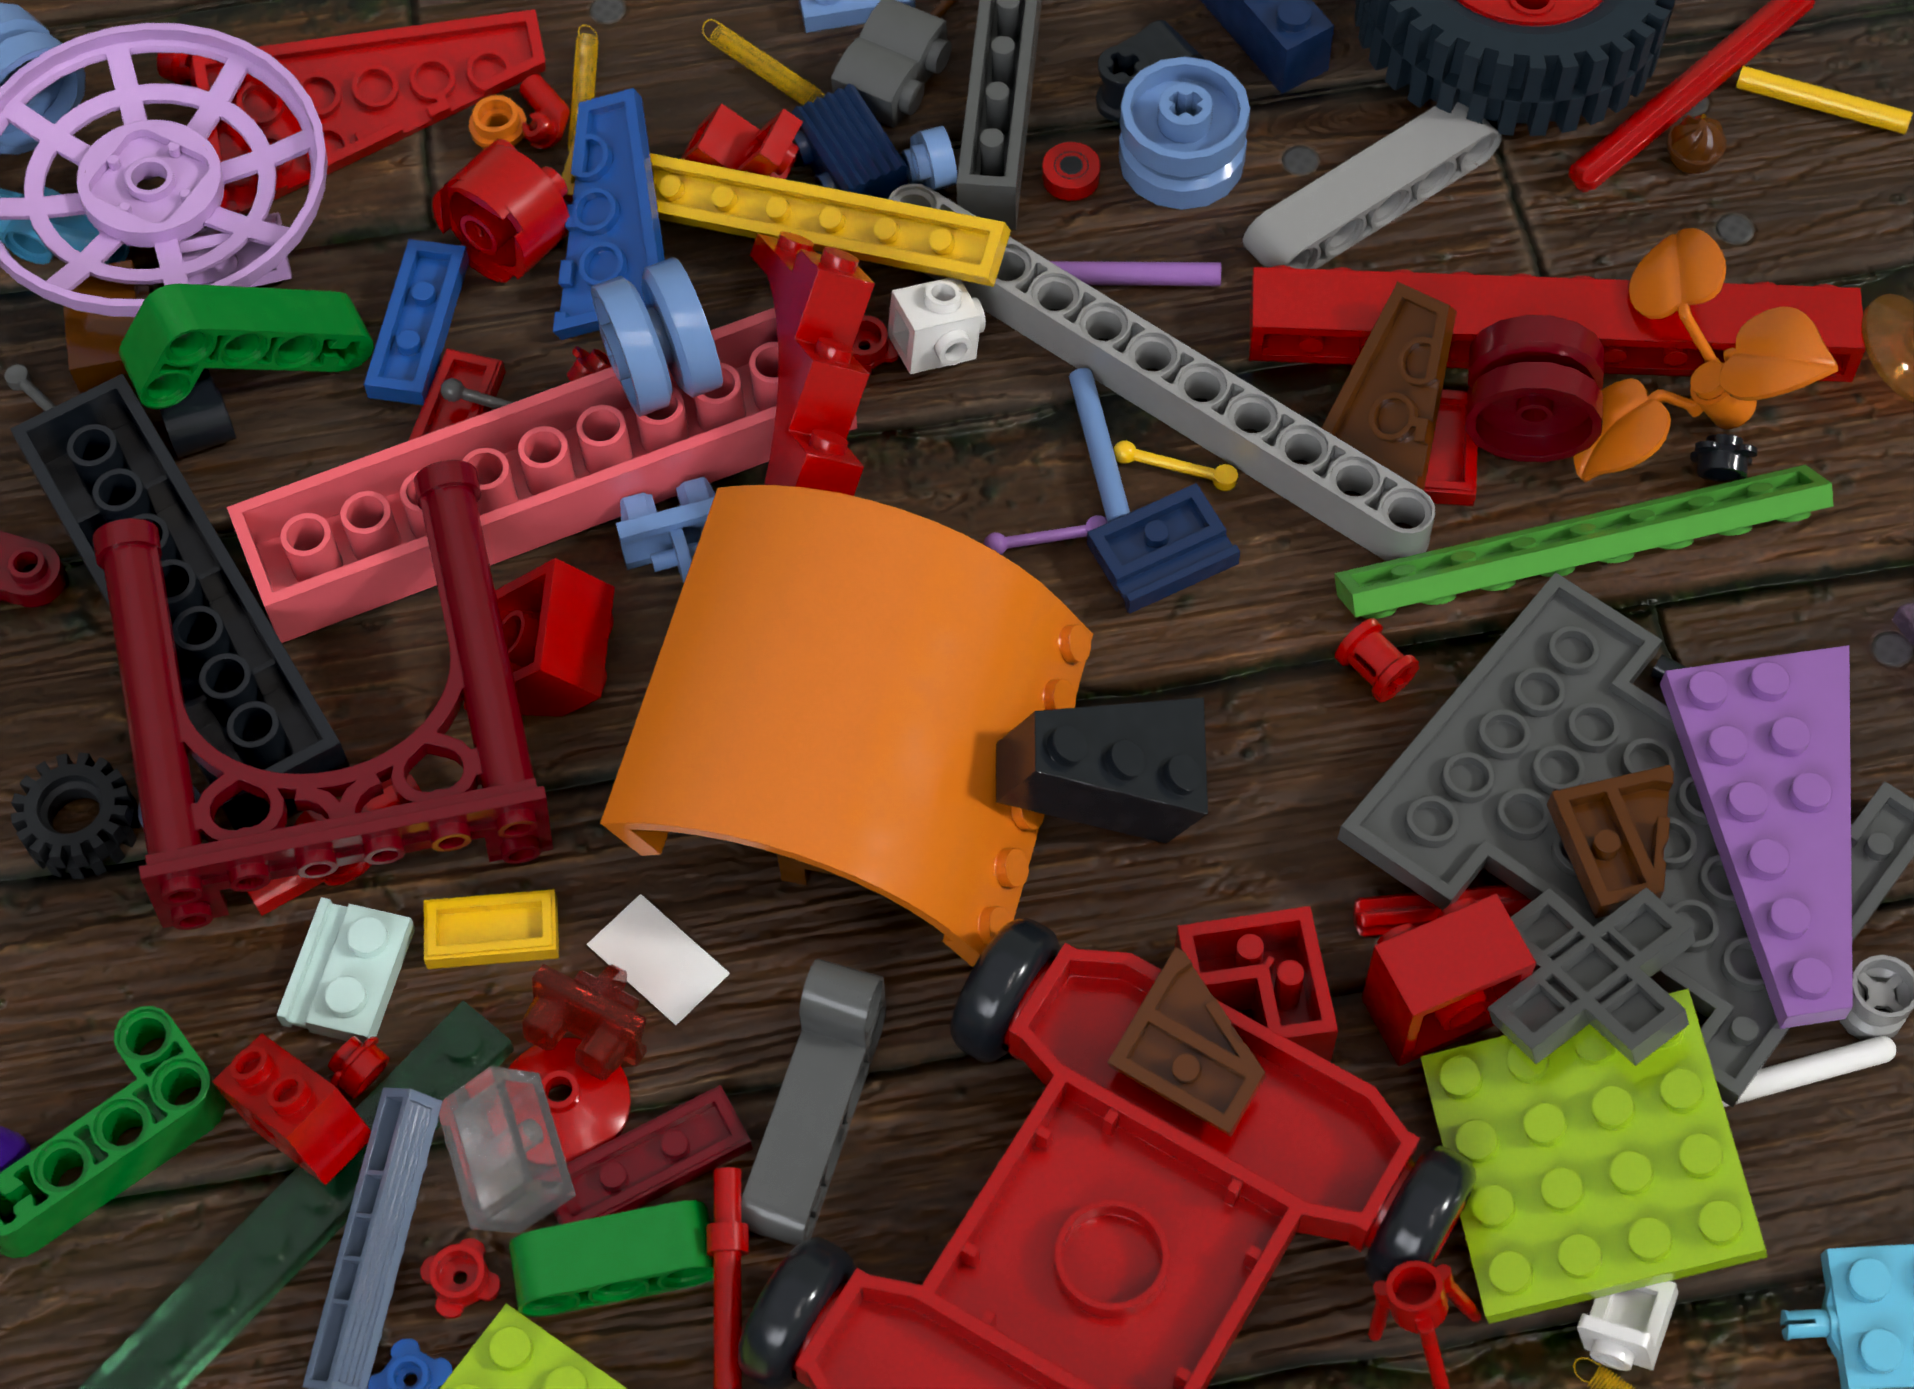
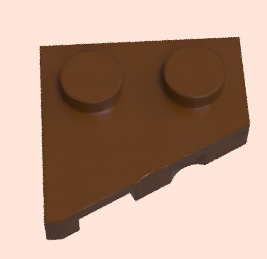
M1671 765L1551 792L1547 802L1548 810L1595 919L1609 916L1646 887L1659 899L1664 892L1666 873L1664 849L1668 842L1670 818L1667 817L1669 791L1674 779Z
M1177 947L1173 950L1107 1062L1109 1067L1229 1137L1232 1136L1266 1077L1265 1071L1248 1046L1242 1041L1232 1026L1230 1019L1194 969L1186 953Z

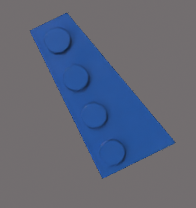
M634 88L579 102L571 174L575 177L572 204H567L569 218L565 222V228L569 231L566 260H561L558 284L563 288L560 312H555L553 333L561 340L599 330L600 326L591 295V286L622 276L635 286L646 307L641 286L644 267L665 260L642 97Z

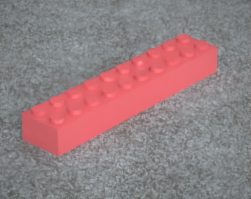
M775 307L711 330L723 377L722 387L692 398L679 388L668 367L673 389L669 406L639 417L628 401L613 368L609 367L228 506V513L261 600L281 643L437 586L423 513L418 506L414 487L415 475L430 464L446 460H460L468 462L476 468L481 490V497L477 502L489 564L493 565L621 517L620 501L624 497L644 492L652 494L656 504L677 496L676 488L682 482L705 477L709 483L769 462L774 433L779 372ZM856 414L852 422L850 431L857 429Z

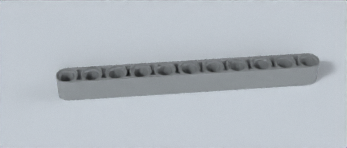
M922 184L900 186L888 198L889 200L975 216ZM1011 237L1008 239L994 287L962 281L971 298H978L983 310L1075 368L1090 369L1094 379L1381 559L1390 561L1427 551L1435 518V505L1431 497L1422 489ZM925 273L934 280H941L947 278ZM1051 309H1060L1059 311H1051ZM1097 339H1109V340H1108V341H1099V340H1097ZM1151 368L1157 369L1158 371H1147L1145 369ZM1194 399H1206V400H1208V401H1207V402H1198V401H1195ZM1245 429H1254V430L1259 431V432H1258V433H1248V432H1245V431H1243V430H1245ZM1304 460L1306 462H1309L1310 464L1303 465L1297 464L1292 461ZM1354 491L1361 494V496H1349L1343 492ZM1395 523H1406L1414 528H1401L1396 526Z

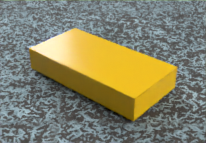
M555 889L424 900V962L427 969L559 958L558 898Z

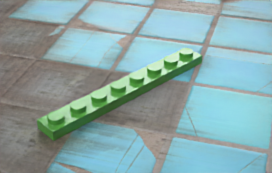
M1805 464L1334 573L1337 597L1355 617L1361 616L1367 619L1384 618L1394 614L1398 607L1420 602L1427 605L1444 604L1454 600L1456 594L1476 589L1486 591L1504 590L1514 586L1516 580L1536 575L1552 577L1556 572L1561 576L1572 573L1575 570V566L1596 561L1604 563L1625 562L1632 559L1635 552L1656 547L1669 550L1681 549L1691 545L1695 538L1712 534L1724 536L1741 535L1749 532L1752 529V525L1768 521H1801L1811 515V511L1833 507L1832 483Z

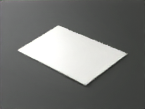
M641 894L586 944L675 1025L687 1016L730 974Z

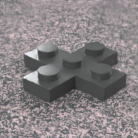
M1647 887L1594 927L1551 888L1510 917L1535 959L1536 965L1532 975L1490 1005L1488 1011L1492 1023L1535 1064H1538L1588 1024H1591L1636 1066L1689 1025L1685 1008L1650 977L1696 943L1691 925Z

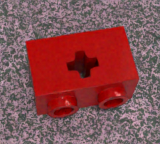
M263 1033L246 1049L238 1053L233 1061L212 1081L252 1130L325 1186L369 1141L371 1130L337 1087Z

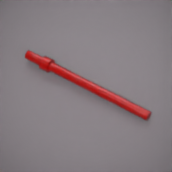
M733 1167L714 1169V1223L707 1225V1255L714 1257V1389H742V1370L738 1364L737 1353L738 1342L742 1334V1256L749 1254V1225L742 1222L741 1169Z

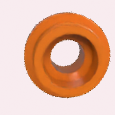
M493 95L480 100L475 105L469 119V130L474 142L482 148L491 145L496 139L507 140L515 146L524 137L522 125L523 122L527 123L523 110L513 100L506 96Z

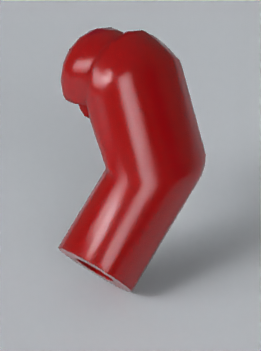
M533 74L527 77L519 88L520 95L535 110L534 113L529 115L532 118L530 125L523 122L522 133L525 139L535 148L548 149L561 141L570 115V109L541 75Z

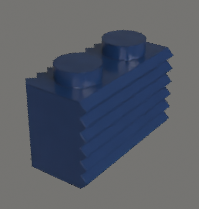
M848 83L844 89L837 88L833 94L827 92L823 98L817 97L813 102L807 101L803 107L796 106L793 109L792 114L803 121L792 141L799 147L796 161L801 167L808 164L811 165L812 171L816 173L814 176L815 185L888 199L894 190L908 184L907 165L853 84Z

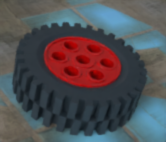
M1356 0L1354 18L1355 26H1360L1358 39L1362 49L1371 48L1368 59L1376 71L1388 67L1385 82L1395 91L1409 84L1410 89L1407 100L1421 108L1431 99L1437 102L1436 108L1451 114L1458 102L1469 108L1466 118L1480 124H1482L1483 118L1497 121L1498 134L1513 136L1516 123H1525L1528 126L1529 136L1546 135L1549 122L1552 121L1556 122L1561 133L1577 130L1580 115L1585 118L1590 126L1601 122L1605 118L1607 107L1613 112L1618 113L1627 106L1630 94L1637 97L1643 91L1647 78H1651L1655 71L1675 0Z

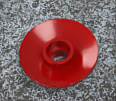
M577 1038L552 1039L529 1048L519 1055L507 1068L499 1083L496 1094V1117L504 1138L519 1155L533 1163L558 1168L620 1136L629 1117L631 1094L624 1070L619 1062L604 1048ZM568 1085L572 1088L570 1096L564 1101L555 1102L548 1098L550 1090L556 1086Z

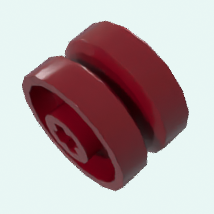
M1523 315L1504 319L1481 330L1471 342L1469 349L1468 386L1470 388L1467 391L1466 432L1473 442L1495 456L1518 462L1555 461L1570 458L1589 449L1601 436L1603 421V393L1601 390L1604 377V346L1597 335L1577 322L1545 315Z

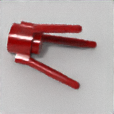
M1419 1260L1404 1262L1396 1266L1389 1273L1387 1281L1379 1280L1373 1285L1376 1301L1370 1320L1368 1337L1372 1341L1381 1339L1391 1310L1396 1324L1406 1331L1419 1334L1433 1388L1450 1389L1435 1331L1445 1320L1448 1313L1447 1297L1472 1322L1481 1320V1311L1453 1280L1451 1268L1448 1265L1441 1264L1435 1268L1430 1263Z

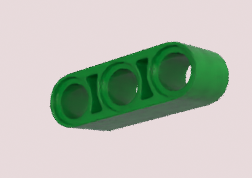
M693 1200L677 1201L536 1229L514 1237L509 1242V1251L518 1312L529 1317L551 1316L690 1288L713 1280L714 1257L707 1255V1225L710 1224L707 1205L704 1202Z

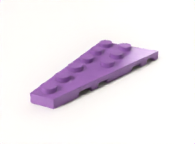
M1849 645L1665 671L1660 687L1780 1029L1845 1019L1853 1007Z

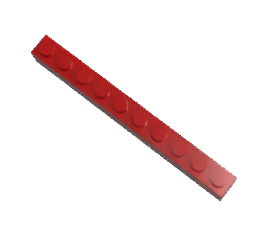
M1278 265L1271 268L1253 267L1250 295L1249 361L1355 364L1398 281L1450 305L1457 311L1446 368L1469 369L1470 344L1478 333L1500 320L1523 315L1555 316L1577 322L1594 332L1604 346V373L1692 376L1694 371L1705 363L1704 358L1681 321L1678 310L1662 319H1649L1634 308L1629 296L1630 280L1595 279L1590 276H1575L1572 278L1535 277L1524 273L1502 276L1475 275L1464 271L1444 274L1415 273L1405 269L1386 272L1357 271L1345 267L1333 268L1331 270L1299 269L1286 265ZM1758 282L1754 284L1723 283L1720 292L1713 299L1705 303L1690 305L1693 318L1721 363H1725L1724 351L1729 348H1736V337L1740 328L1754 316L1777 307L1796 308L1804 312L1817 327L1839 369L1837 372L1819 381L1852 382L1866 350L1861 288L1837 287L1831 284L1793 286L1776 285L1771 282Z

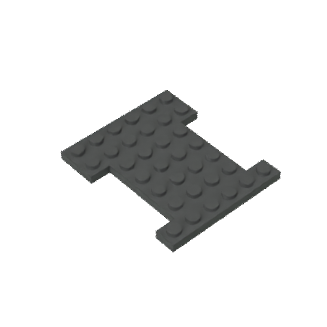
M1555 572L1341 825L1337 839L1441 910L1456 902L1484 868L1531 901L1551 888L1594 927L1608 916L1596 919L1548 810L1547 802L1551 792L1671 765L1674 779L1669 791L1667 817L1670 818L1668 842L1664 849V860L1666 862L1665 885L1660 899L1692 926L1696 943L1650 978L1668 993L1689 989L1695 1011L1708 1019L1702 1026L1701 1032L1721 1099L1733 1108L1790 1028L1780 1029L1669 709L1666 705L1633 685L1634 681L1657 654L1662 640ZM1885 781L1855 822L1851 824L1852 942L1914 858V799Z

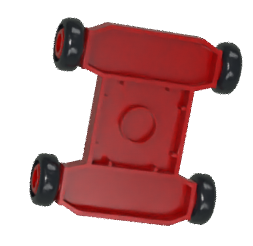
M1019 918L1005 924L994 935L974 965L959 994L952 1013L950 1034L960 1050L979 1061L993 1062L1009 1052L1011 1056L1022 1062L1024 1061L1046 1086V1089L924 1283L919 1285L869 1275L856 1268L853 1258L839 1246L821 1237L810 1238L797 1245L783 1259L756 1300L738 1342V1364L747 1376L770 1389H785L796 1381L801 1382L810 1389H1206L1296 1232L1349 1242V1246L1359 1252H1362L1365 1247L1368 1248L1365 1259V1271L1369 1280L1373 1283L1379 1280L1387 1281L1389 1273L1396 1266L1407 1261L1419 1260L1430 1263L1433 1266L1473 1191L1476 1171L1473 1164L1466 1157L1443 1146H1433L1425 1150L1416 1162L1412 1159L1420 1137L1407 1131L1375 1086L1218 1001L1230 1019L1232 1026L1242 1041L1248 1046L1266 1075L1232 1136L1229 1137L1109 1067L1107 1063L1162 970L1132 953L1076 949L1067 943H1064L1060 949L1059 941L1052 930L1035 920Z

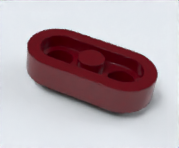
M0 531V600L24 607H39L56 599L63 591L67 580L65 567L56 551L45 543ZM37 564L32 571L21 572L27 565Z

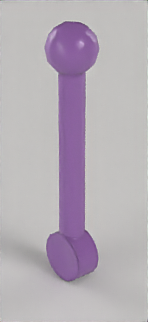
M1096 515L1089 518L1086 525L1007 537L1001 533L993 532L987 535L983 545L1003 555L1006 549L1087 537L1088 531L1106 524L1107 519Z

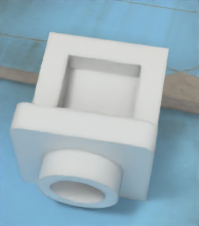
M1667 1281L1596 1298L1590 1315L1581 1314L1577 1326L1584 1349L1590 1351V1356L1595 1361L1613 1369L1629 1371L1632 1365H1637L1653 1370L1679 1293L1676 1283Z

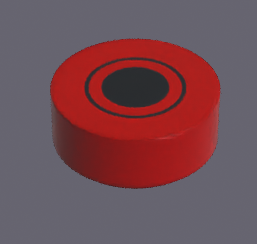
M1064 142L1052 147L1044 156L1042 163V180L1046 190L1056 198L1066 201L1081 200L1091 195L1097 189L1100 182V159L1097 153L1089 146L1078 142Z

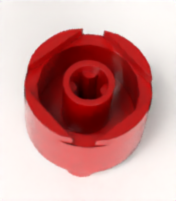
M496 139L491 145L484 148L448 180L433 197V213L442 233L445 234L451 228L455 236L462 243L460 246H466L470 260L468 265L485 277L497 282L506 283L513 276H516L517 280L521 278L569 232L565 228L569 212L563 199L568 192L564 179L557 171L550 167L544 166L540 168L504 139Z

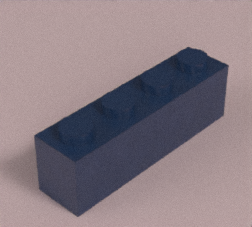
M1200 0L1281 94L1328 71L1334 25L1312 0Z

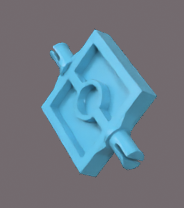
M1914 1244L1826 1249L1820 1255L1826 1289L1822 1309L1782 1310L1780 1323L1781 1326L1787 1325L1781 1330L1783 1338L1791 1340L1826 1337L1827 1344L1837 1359L1841 1389H1914Z

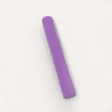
M1050 261L1087 285L1221 286V262Z

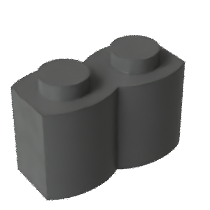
M881 0L868 17L860 36L849 45L839 60L831 77L833 93L837 88L844 89L848 83L853 84L876 120L890 127H896L905 114L913 115L917 111L924 95V84L933 73L940 74L948 63L952 44L947 40L946 20L897 0Z

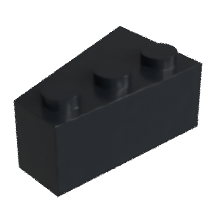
M1204 697L1034 711L996 743V802L1167 844L1208 814Z

